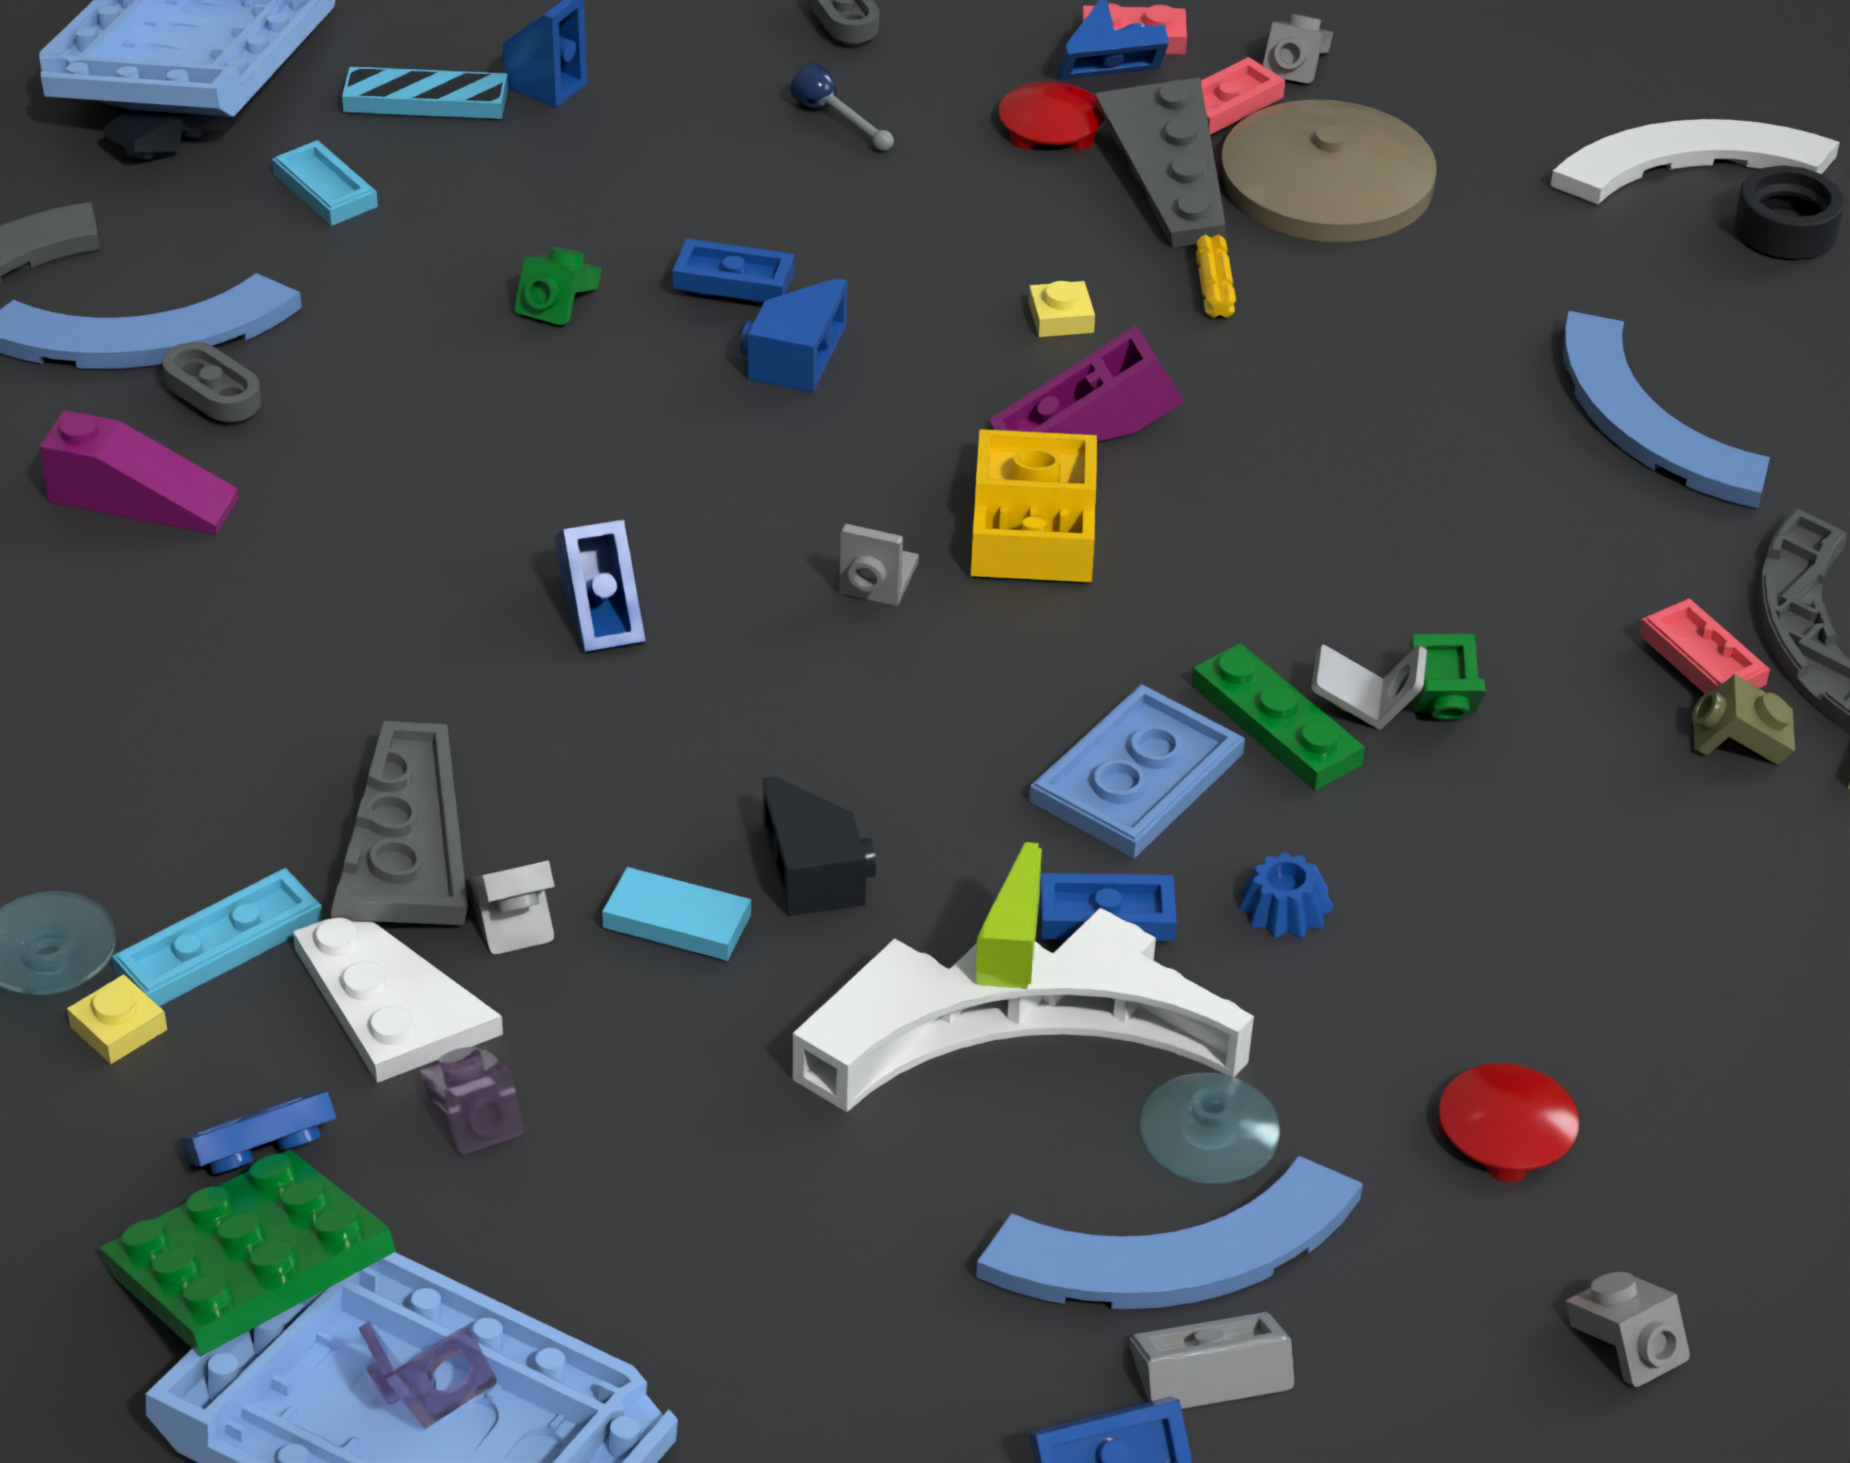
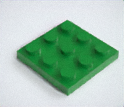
M290 1149L281 1154H272L257 1160L250 1167V1170L219 1186L207 1187L195 1192L183 1205L155 1219L137 1222L128 1227L121 1237L99 1247L107 1271L200 1356L396 1252L390 1229L387 1225Z

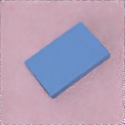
M1141 684L1030 785L1029 802L1135 859L1243 755L1245 738Z

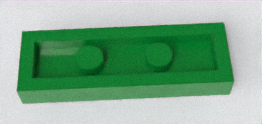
M1241 643L1193 667L1191 686L1314 791L1363 765L1365 746Z

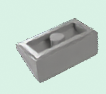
M1268 1312L1133 1334V1337H1129L1130 1350L1148 1402L1171 1396L1179 1399L1181 1409L1288 1391L1294 1385L1291 1338Z

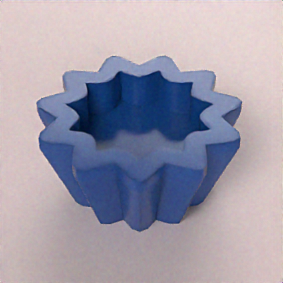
M1283 852L1277 858L1266 856L1261 865L1254 867L1241 888L1244 898L1238 909L1252 915L1251 927H1267L1274 938L1280 937L1286 932L1298 938H1303L1307 928H1324L1323 916L1332 913L1334 906L1328 896V886L1317 866L1307 863L1303 855L1291 857L1288 853Z

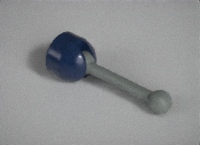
M811 62L797 72L792 80L790 92L792 97L802 105L815 110L831 106L872 138L873 145L877 150L887 151L893 146L894 138L889 131H879L836 97V81L827 69L817 62Z

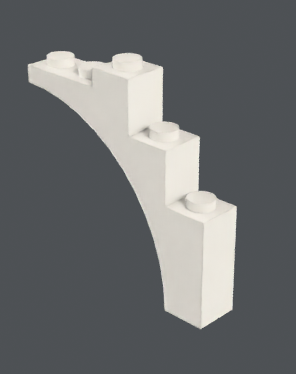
M1099 908L1054 953L1042 948L1035 942L1032 982L1028 984V989L978 984L975 980L976 944L948 969L939 964L930 955L920 953L899 940L893 939L793 1033V1080L848 1112L869 1093L887 1081L929 1059L960 1048L993 1040L1061 1034L1099 1036L1148 1045L1200 1062L1234 1078L1249 1061L1254 1016L1240 1009L1235 1003L1222 999L1189 981L1177 971L1155 962V937L1144 932L1137 925L1126 922L1110 912Z

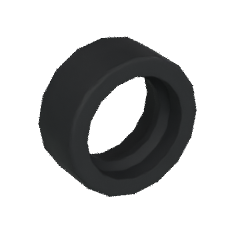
M1786 165L1765 167L1751 173L1741 185L1735 215V229L1742 241L1756 251L1777 258L1793 260L1813 258L1829 251L1837 241L1844 210V195L1833 181L1812 170ZM1770 208L1794 209L1809 216L1783 215L1770 210Z

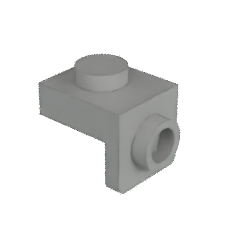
M1291 14L1289 23L1272 22L1263 66L1283 79L1307 84L1312 83L1315 78L1319 54L1329 53L1333 32L1319 29L1320 19L1298 14Z
M1613 1272L1596 1278L1592 1282L1591 1288L1565 1300L1571 1327L1616 1346L1623 1380L1630 1385L1639 1387L1689 1359L1690 1353L1676 1293L1636 1278L1630 1273Z

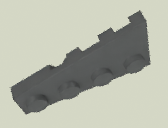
M1200 77L1095 93L1096 107L1102 119L1106 120L1109 124L1112 138L1119 151L1123 150L1127 157L1131 173L1137 184H1141L1148 196V204L1172 248L1197 245V240L1204 234L1210 238L1219 234L1227 240L1226 224Z
M383 721L368 774L364 796L361 799L354 832L345 857L342 875L333 900L330 919L345 918L350 921L464 925L468 903L447 724Z

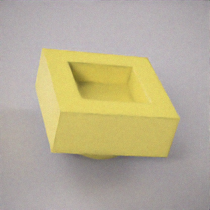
M1056 281L1051 284L1029 285L1028 304L1038 337L1094 333L1095 313L1084 281Z
M124 974L67 1008L70 1027L110 1064H113L167 1030L164 1010Z

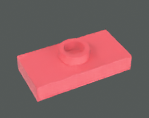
M1690 598L1642 619L1639 635L1704 694L1711 690L1715 691L1733 674L1758 688L1767 685L1770 668Z

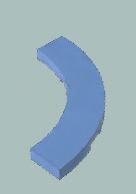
M255 273L239 285L205 301L184 308L143 316L119 318L71 316L49 312L12 300L0 309V353L43 364L45 358L76 361V366L79 369H127L163 365L164 355L173 347L183 343L200 342L212 346L240 335L244 341L256 337L302 308L301 295L299 291Z
M1568 311L1563 339L1565 370L1568 371L1575 385L1574 394L1576 399L1599 429L1626 453L1655 471L1661 466L1676 475L1686 478V486L1695 491L1727 502L1758 509L1770 457L1725 445L1689 428L1669 415L1641 388L1626 362L1622 342L1624 321Z
M1298 1156L1279 1180L1264 1193L1241 1208L1202 1225L1174 1232L1145 1236H1103L1065 1231L1039 1224L1011 1213L978 1259L976 1278L1015 1293L1065 1304L1066 1297L1086 1301L1111 1302V1309L1122 1310L1162 1308L1200 1302L1230 1294L1273 1276L1274 1268L1291 1260L1301 1252L1308 1254L1313 1251L1345 1221L1360 1201L1363 1183Z

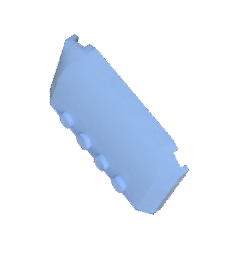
M93 0L39 52L44 96L96 100L131 110L234 117L334 8L336 0Z
M396 1252L203 1356H200L191 1349L146 1393V1416L178 1453L197 1463H657L675 1443L678 1419L669 1409L663 1415L646 1395L647 1382L634 1366Z

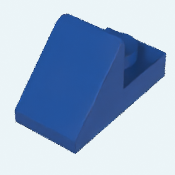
M1099 0L1065 45L1057 70L1059 80L1160 69L1169 45L1165 24L1147 26L1142 23H1134L1114 30L1108 1Z

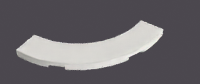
M1698 119L1650 124L1604 137L1580 149L1553 170L1550 186L1598 205L1620 187L1642 178L1645 170L1665 165L1668 170L1687 167L1712 166L1714 159H1728L1744 165L1746 168L1760 170L1765 167L1786 165L1802 167L1822 174L1836 158L1840 142L1793 128L1750 121Z

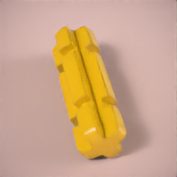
M1204 234L1197 240L1198 250L1196 251L1197 264L1200 266L1198 270L1202 295L1205 298L1203 300L1205 312L1212 318L1219 315L1228 318L1235 312L1234 303L1236 296L1232 286L1233 278L1229 256L1226 254L1228 252L1227 243L1224 237L1219 234L1211 238Z

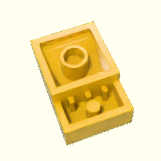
M979 429L971 576L1092 582L1095 541L1097 435Z

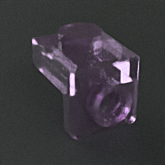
M477 1047L455 1049L442 1055L439 1058L440 1064L420 1070L426 1095L446 1113L454 1146L460 1153L468 1154L523 1134L525 1128L510 1068L486 1049L480 1050Z

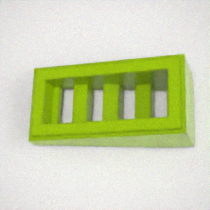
M1024 843L977 936L975 980L982 986L1028 989V984L1032 982L1041 878L1042 848H1039V843Z

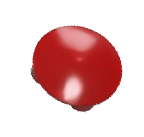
M1035 82L1017 87L1006 94L999 105V118L1004 127L1010 131V143L1020 149H1033L1041 144L1052 146L1065 145L1073 150H1084L1093 145L1094 134L1099 130L1104 121L1096 107L1095 96L1081 87L1062 82Z
M1492 1063L1468 1069L1448 1084L1440 1100L1437 1126L1441 1134L1448 1138L1460 1152L1472 1160L1486 1165L1488 1173L1493 1178L1503 1182H1517L1527 1175L1528 1170L1548 1166L1562 1158L1571 1149L1578 1134L1579 1116L1570 1095L1549 1076L1521 1065Z

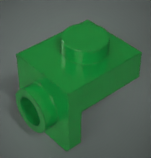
M551 247V252L547 255L524 257L514 309L518 314L557 325L568 324L575 293L597 290L602 268L583 263V253L560 247Z
M1413 634L1409 642V651L1411 652L1417 645L1427 649L1424 685L1422 690L1413 698L1414 713H1432V716L1436 719L1455 720L1468 716L1470 712H1476L1486 691L1485 680L1478 679L1475 634Z

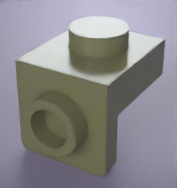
M1733 674L1715 691L1711 690L1705 693L1693 710L1694 749L1704 756L1709 755L1728 737L1777 765H1780L1795 752L1793 708L1788 706L1778 695L1770 692L1766 693L1736 674Z

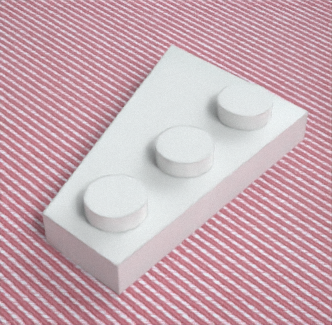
M328 918L293 931L295 951L377 1083L503 1035L502 1016L373 921H350L345 918Z

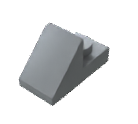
M549 860L465 879L467 894L488 950L492 954H501L548 943L554 939V930L544 890L555 887Z

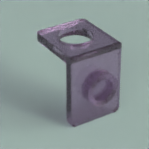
M369 1321L359 1327L375 1359V1362L366 1368L377 1389L390 1406L402 1400L424 1429L486 1391L497 1382V1377L473 1333L467 1327L457 1330L404 1365L400 1363ZM452 1357H464L469 1360V1372L461 1384L453 1389L444 1391L433 1388V1374L442 1362Z

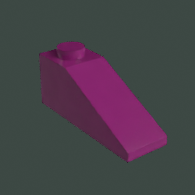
M1135 325L989 420L995 430L1097 435V442L1136 433L1185 401L1139 328Z
M64 410L39 446L47 497L50 503L217 535L239 499L238 488L118 420Z

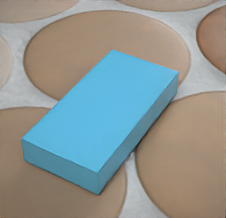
M318 140L272 158L273 175L331 226L378 207L377 191Z
M627 867L602 911L603 928L728 961L751 917V899Z

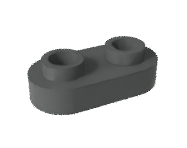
M808 0L810 8L829 34L845 45H862L873 39L879 32V8L873 0Z
M189 342L173 347L164 355L163 370L166 386L209 417L224 423L233 424L246 420L260 409L262 401L258 377L215 347L206 343Z

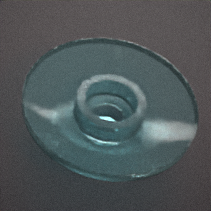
M66 891L37 892L22 896L5 904L0 908V986L21 994L47 995L64 992L89 981L107 965L115 949L116 934L110 915L96 901L86 896Z
M1193 1073L1169 1080L1149 1096L1141 1113L1140 1134L1150 1156L1167 1171L1194 1182L1222 1184L1245 1179L1260 1171L1271 1160L1278 1146L1280 1125L1277 1113L1270 1101L1252 1085L1228 1075Z

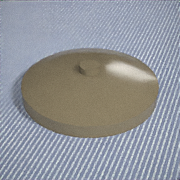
M1300 100L1264 108L1240 121L1230 131L1224 141L1221 154L1220 179L1230 201L1246 216L1269 229L1292 237L1312 241L1356 242L1392 234L1417 220L1426 211L1432 200L1437 169L1435 157L1430 146L1417 131L1401 120L1377 109L1350 102Z

